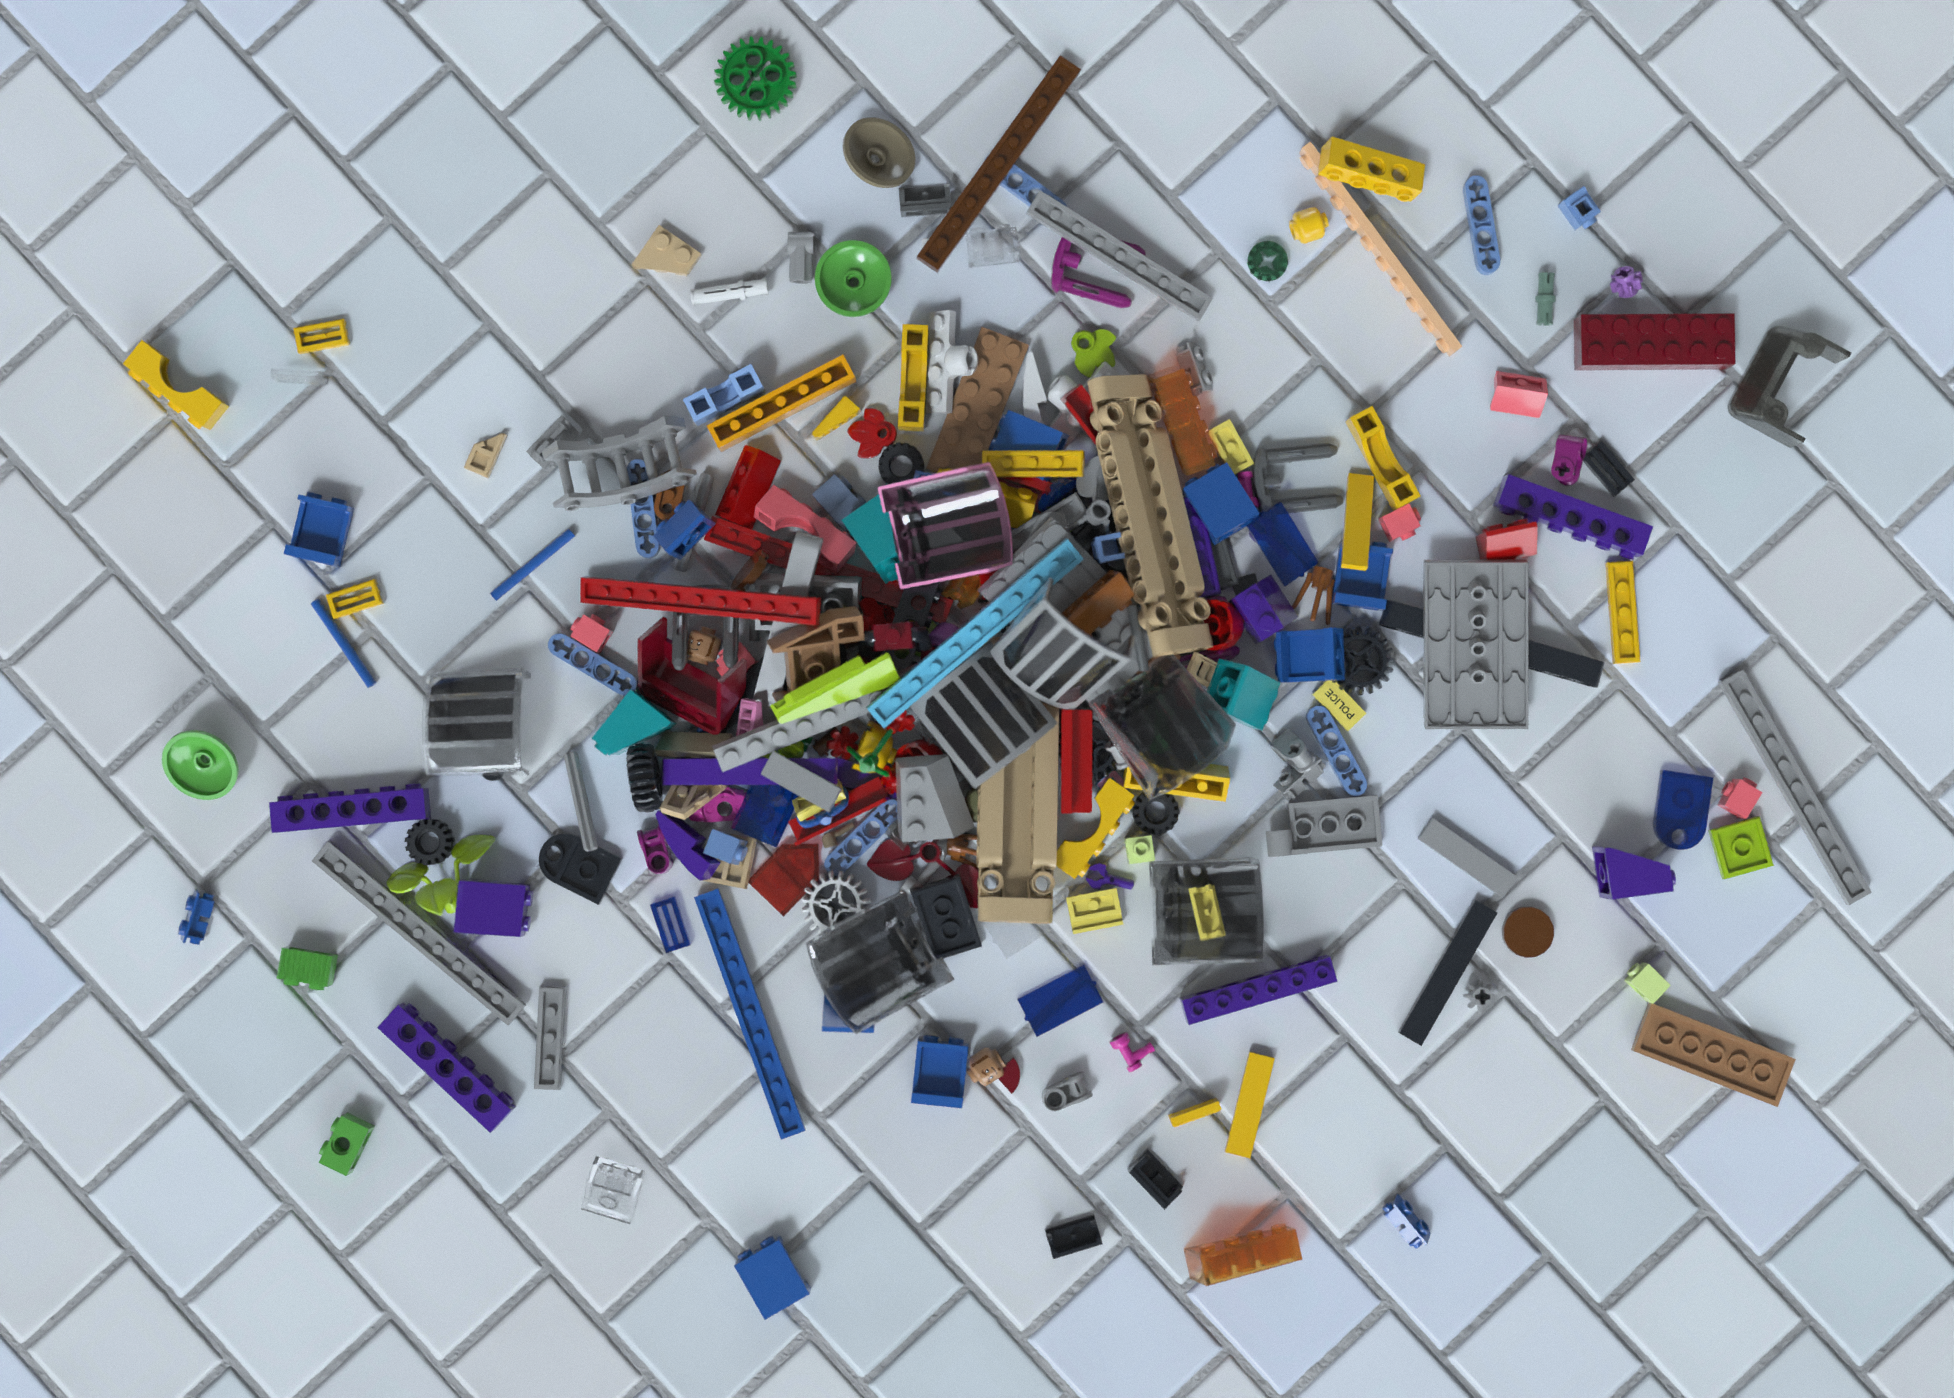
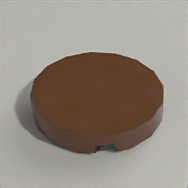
M761 549L753 554L734 578L730 590L746 591L743 588L746 584L750 586L754 584L765 569L769 555Z
M1534 907L1515 909L1505 918L1502 926V939L1507 948L1512 953L1524 958L1537 957L1545 953L1551 946L1554 938V926L1549 916L1542 910Z

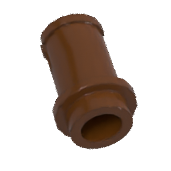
M835 726L831 731L838 730V728ZM831 731L818 741L814 740L815 743L812 747L820 757L829 755L827 752L831 749L827 748L826 743L829 740H833L830 736Z

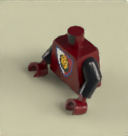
M918 621L870 625L869 630L864 631V640L859 641L856 657L860 656L864 665L872 661L871 651L919 647L921 650V660H923L935 648L932 647L927 628L918 626Z

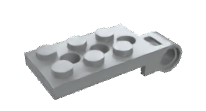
M1378 795L1287 803L1290 829L1266 831L1268 857L1383 846ZM1351 816H1357L1361 821L1360 827L1355 831L1350 830L1347 826V820ZM1326 818H1331L1335 822V829L1330 833L1324 832L1321 826ZM1305 820L1309 823L1310 830L1306 835H1300L1296 831V825L1299 821Z

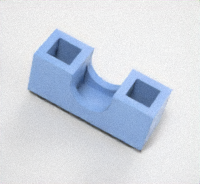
M752 364L728 375L729 378L718 386L710 389L705 387L683 399L697 426L765 392Z

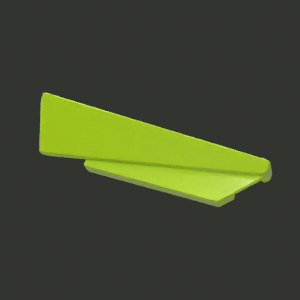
M888 653L866 665L858 656L788 693L783 699L770 705L778 722L783 724L890 687L900 678Z

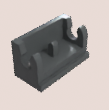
M950 184L899 188L901 217L947 214L951 209Z

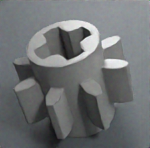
M1480 979L1477 980V985L1475 986L1467 984L1470 990L1468 994H1463V997L1470 1000L1468 1003L1469 1008L1477 1005V1009L1481 1013L1485 1006L1493 1008L1491 1001L1492 998H1497V995L1490 991L1493 987L1492 984L1489 983L1483 987V982ZM1480 991L1485 993V997H1482L1480 1000L1475 999V995L1480 994Z

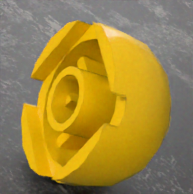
M869 720L867 726L871 728L869 731L863 732L857 752L861 756L873 752L887 732L886 727L883 728L880 724ZM892 735L877 755L879 758V768L883 769L887 762L892 764L897 749L893 748L894 740ZM860 763L852 764V769L860 771Z

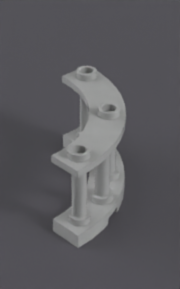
M662 416L658 420L639 428V434L630 437L620 434L603 438V443L588 445L587 440H556L542 450L543 460L555 461L559 467L564 495L553 502L554 508H565L566 511H575L579 508L619 503L630 505L635 503L636 499L657 494L674 486L687 484L688 479L697 475L695 469H686L681 466L675 437L678 432L686 428L684 418ZM665 440L672 470L658 477L652 448L655 443ZM639 449L642 450L649 481L631 486L624 456L628 452ZM614 458L621 489L602 492L595 463L597 459ZM569 461H582V463H585L591 493L574 492Z

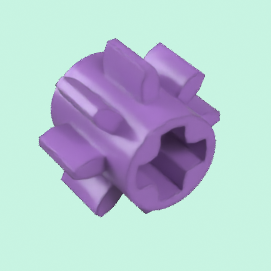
M1620 267L1615 271L1614 275H1611L1612 282H1610L1612 293L1618 292L1619 297L1631 298L1638 293V290L1642 289L1641 282H1643L1641 272H1634L1633 267Z

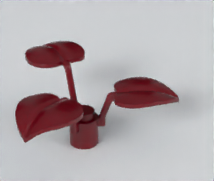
M896 838L889 839L877 848L867 862V866L876 875L891 881H902L913 874L914 865L911 860L921 857L923 861L928 863L937 862L951 874L947 877L960 875L970 908H978L977 880L979 872L968 864H962L954 871L940 859L942 849L937 844L940 839L924 843L920 847L919 853L911 855V848L906 842Z

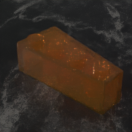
M1174 365L1149 374V383H1155L1158 390L1155 392L1154 397L1162 411H1165L1166 415L1163 416V421L1169 435H1173L1174 439L1171 440L1182 473L1188 476L1216 466L1214 459L1217 458V454L1213 444H1208L1206 435L1209 434V430L1205 420H1200L1198 410H1201L1198 397L1192 395L1190 386L1193 385L1189 371L1185 372L1184 368Z
M1284 1223L1273 1225L1270 1230H1255L1248 1232L1247 1235L1229 1237L1216 1242L1184 1248L1190 1279L1205 1286L1303 1260L1296 1229L1288 1227Z

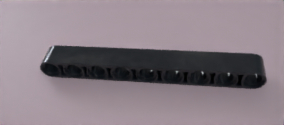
M1387 600L1386 609L1382 612L1379 625L1424 639V609ZM1528 640V669L1598 688L1604 662Z

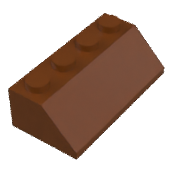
M1109 570L1060 614L1076 628L1092 638L1093 635L1091 633L1098 627L1102 629L1108 625L1113 619L1111 615L1118 609L1119 611L1126 609L1132 603L1131 598L1135 594L1120 572ZM1053 619L1032 639L1038 643L1059 621ZM1064 627L1042 650L1054 662L1078 637Z

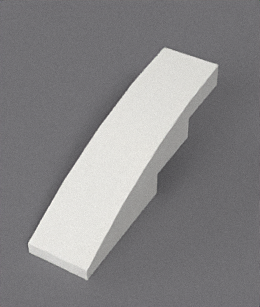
M1033 352L1027 353L1023 380V416L1043 424L1038 406L1045 405L1047 399Z

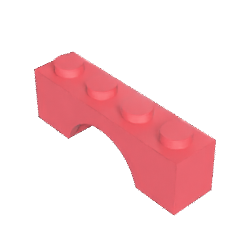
M773 485L755 506L754 518L774 532L785 527H798L813 536L823 538L818 563L836 575L855 553L856 542L849 533L841 532L835 528L829 519L821 518L815 514L810 506L795 500L786 489H780Z

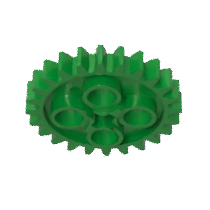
M750 36L749 44H745L741 38L740 47L738 48L734 44H730L732 52L723 51L726 60H717L718 65L722 69L714 70L715 75L721 77L715 79L714 83L716 86H722L716 90L718 96L724 95L721 99L722 104L730 103L728 106L730 112L737 108L739 118L744 112L747 113L749 121L752 119L753 114H756L758 120L761 121L763 113H766L770 119L773 109L780 114L779 105L787 107L788 102L785 98L794 97L789 89L797 87L796 82L792 81V79L797 78V74L794 71H790L795 67L794 62H787L790 58L789 53L781 55L783 51L782 46L779 45L774 49L773 40H770L765 45L763 37H760L758 43H755L753 37ZM751 57H759L760 62L757 65L752 66L747 63ZM770 61L771 64L764 68L766 62ZM776 72L780 74L777 81L771 82L767 80L770 73ZM735 76L744 77V81L740 85H734L731 81ZM752 76H754V77H758V76H759V77H760V81L758 82L757 80H754V81L752 82L751 77H752ZM747 89L746 94L741 96L740 94ZM761 92L764 96L760 101L751 100L752 94Z

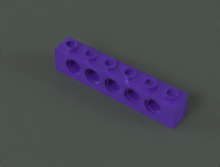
M1510 474L1503 477L1493 506L1499 508V512L1502 514L1523 516V519H1528V523L1537 522L1538 524L1539 522L1548 525L1547 529L1552 532L1561 534L1564 531L1572 534L1571 538L1574 540L1595 542V547L1610 551V548L1620 551L1619 555L1621 557L1631 560L1634 557L1637 558L1644 555L1654 527ZM1520 495L1528 497L1529 506L1527 508L1519 504ZM1545 503L1552 506V516L1544 514L1543 505ZM1568 512H1572L1577 516V523L1575 525L1567 521ZM1592 521H1597L1601 525L1599 534L1592 531ZM1617 529L1622 530L1625 534L1623 542H1619L1615 537Z
M421 783L407 784L405 785V790L395 791V786L379 787L380 792L370 793V788L354 789V795H344V791L328 792L329 797L319 798V793L303 794V799L293 800V795L278 796L277 802H269L271 832L280 833L431 819L429 788H421ZM400 796H403L407 801V806L404 810L398 809L396 801ZM375 798L381 802V809L377 813L371 809V802ZM349 801H352L356 807L352 815H349L345 810V806ZM324 803L330 808V813L327 817H323L320 813V807ZM297 806H301L304 809V816L300 820L294 814Z
M1323 955L1183 996L1179 999L1186 1023L1192 1025L1338 981L1331 957Z
M398 1004L377 1028L489 1133L494 1131L515 1109L516 1106L512 1104L514 1101L512 1097L505 1091L500 1092L493 1086L495 1082L487 1074L483 1073L481 1075L475 1069L476 1064L469 1057H462L456 1051L457 1046L447 1038L444 1040L438 1035L437 1032L439 1030L430 1021L424 1022L418 1016L420 1012L412 1004ZM407 1024L415 1026V1037L407 1035ZM427 1041L432 1042L435 1046L433 1055L428 1054L424 1049ZM445 1059L453 1062L454 1070L452 1072L444 1069L443 1062ZM463 1077H469L472 1080V1089L463 1087ZM482 1094H487L491 1097L492 1104L490 1107H486L481 1103L480 1098Z

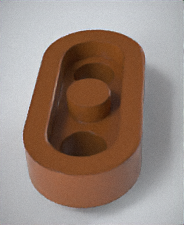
M686 484L656 494L654 511L660 519L669 520L675 514V508L683 501ZM666 504L672 505V511L669 513H665L663 510Z

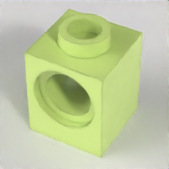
M1152 835L1124 838L1128 864L1155 861Z
M1644 962L1634 964L1628 970V977L1624 980L1646 1002L1652 1004L1671 986L1653 967Z

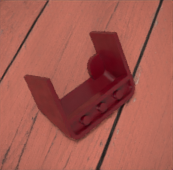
M662 617L637 639L638 689L647 700L708 733L717 735L728 724L745 692L747 660L742 658L720 679L686 663L684 669L676 670L672 664V640L667 638V618Z

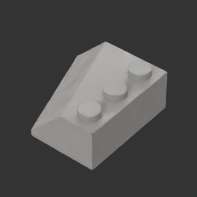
M947 754L896 758L898 833L902 842L955 838L975 827Z

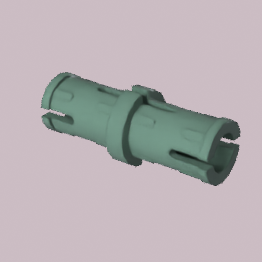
M1548 272L1538 273V295L1535 296V302L1538 303L1536 325L1550 326L1553 325V303L1556 302V296L1553 295L1555 274L1550 272L1548 275Z

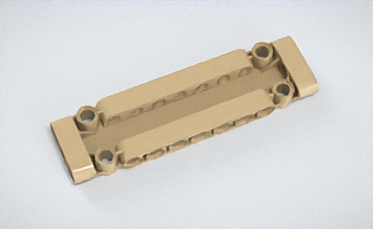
M1116 375L1093 378L1087 381L1094 410L1090 415V422L1094 429L1099 431L1096 436L1098 456L1117 533L1120 532L1121 537L1118 539L1121 551L1125 554L1123 560L1130 588L1135 594L1133 599L1141 605L1138 621L1141 627L1147 630L1153 657L1209 649L1213 647L1209 626L1207 623H1204V619H1207L1210 615V606L1204 598L1200 597L1204 592L1201 568L1169 437L1164 428L1156 426V422L1162 417V409L1156 401L1150 400L1153 396L1148 375Z
M991 637L986 643L991 641L994 645L1000 637ZM1015 638L1004 649V655L1013 660L1012 666L1014 667L1033 646L1025 638ZM1038 653L1020 672L1035 681L1051 664ZM983 656L984 671L987 674L990 671H995L1000 675V682L995 683L996 686L1017 711L1024 712L1031 717L1036 726V732L1048 723L1021 688L1001 669L995 659ZM1057 670L1050 676V685H1041L1052 694L1056 690V683L1058 682ZM987 685L985 695L980 700V704L997 725L1005 726L1006 715L1010 712ZM1041 700L1039 701L1058 724L1035 742L1025 753L1020 754L978 786L976 863L979 868L977 886L978 921L1053 923V889L1055 886L1053 870L1056 868L1059 708ZM979 714V723H986ZM979 728V742L996 764L1010 754L1004 749L1002 741L992 729ZM980 753L978 755V777L991 768ZM990 875L996 879V887L994 889H989L985 886L984 878ZM1038 877L1046 879L1048 886L1045 891L1039 890L1036 887V879Z

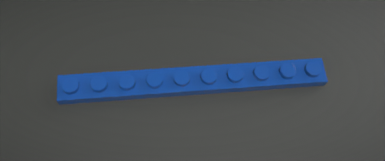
M720 889L694 897L779 1136L782 1140L804 1132L806 1128Z

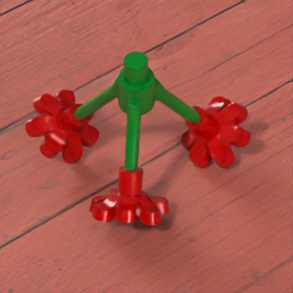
M905 710L887 726V732L873 752H869L865 756H861L857 752L858 744L855 742L859 739V736L856 732L850 734L848 726H842L841 733L836 729L831 731L830 736L833 740L827 741L826 746L832 749L830 754L835 758H838L840 755H842L843 759H849L851 755L855 757L860 763L859 769L861 772L867 773L872 771L883 775L880 781L883 786H886L885 791L889 795H892L894 792L897 794L896 762H894L892 767L885 766L883 769L879 768V758L877 755L892 734H895L897 731L903 732L905 729L911 731L915 727L913 724L915 718L909 714L906 716L907 711Z

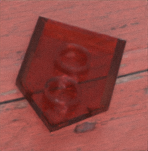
M819 843L799 844L797 846L795 844H782L749 878V884L783 917L806 894L805 888L811 889L813 887L811 880L819 881Z

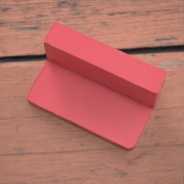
M1496 371L1494 377L1495 391L1490 404V410L1539 418L1548 395L1547 379Z

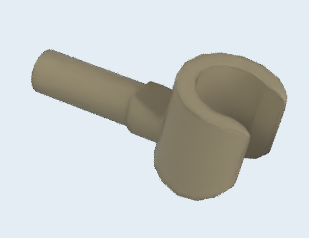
M850 822L838 830L824 834L822 836L824 848L838 845L836 837L854 828V824Z

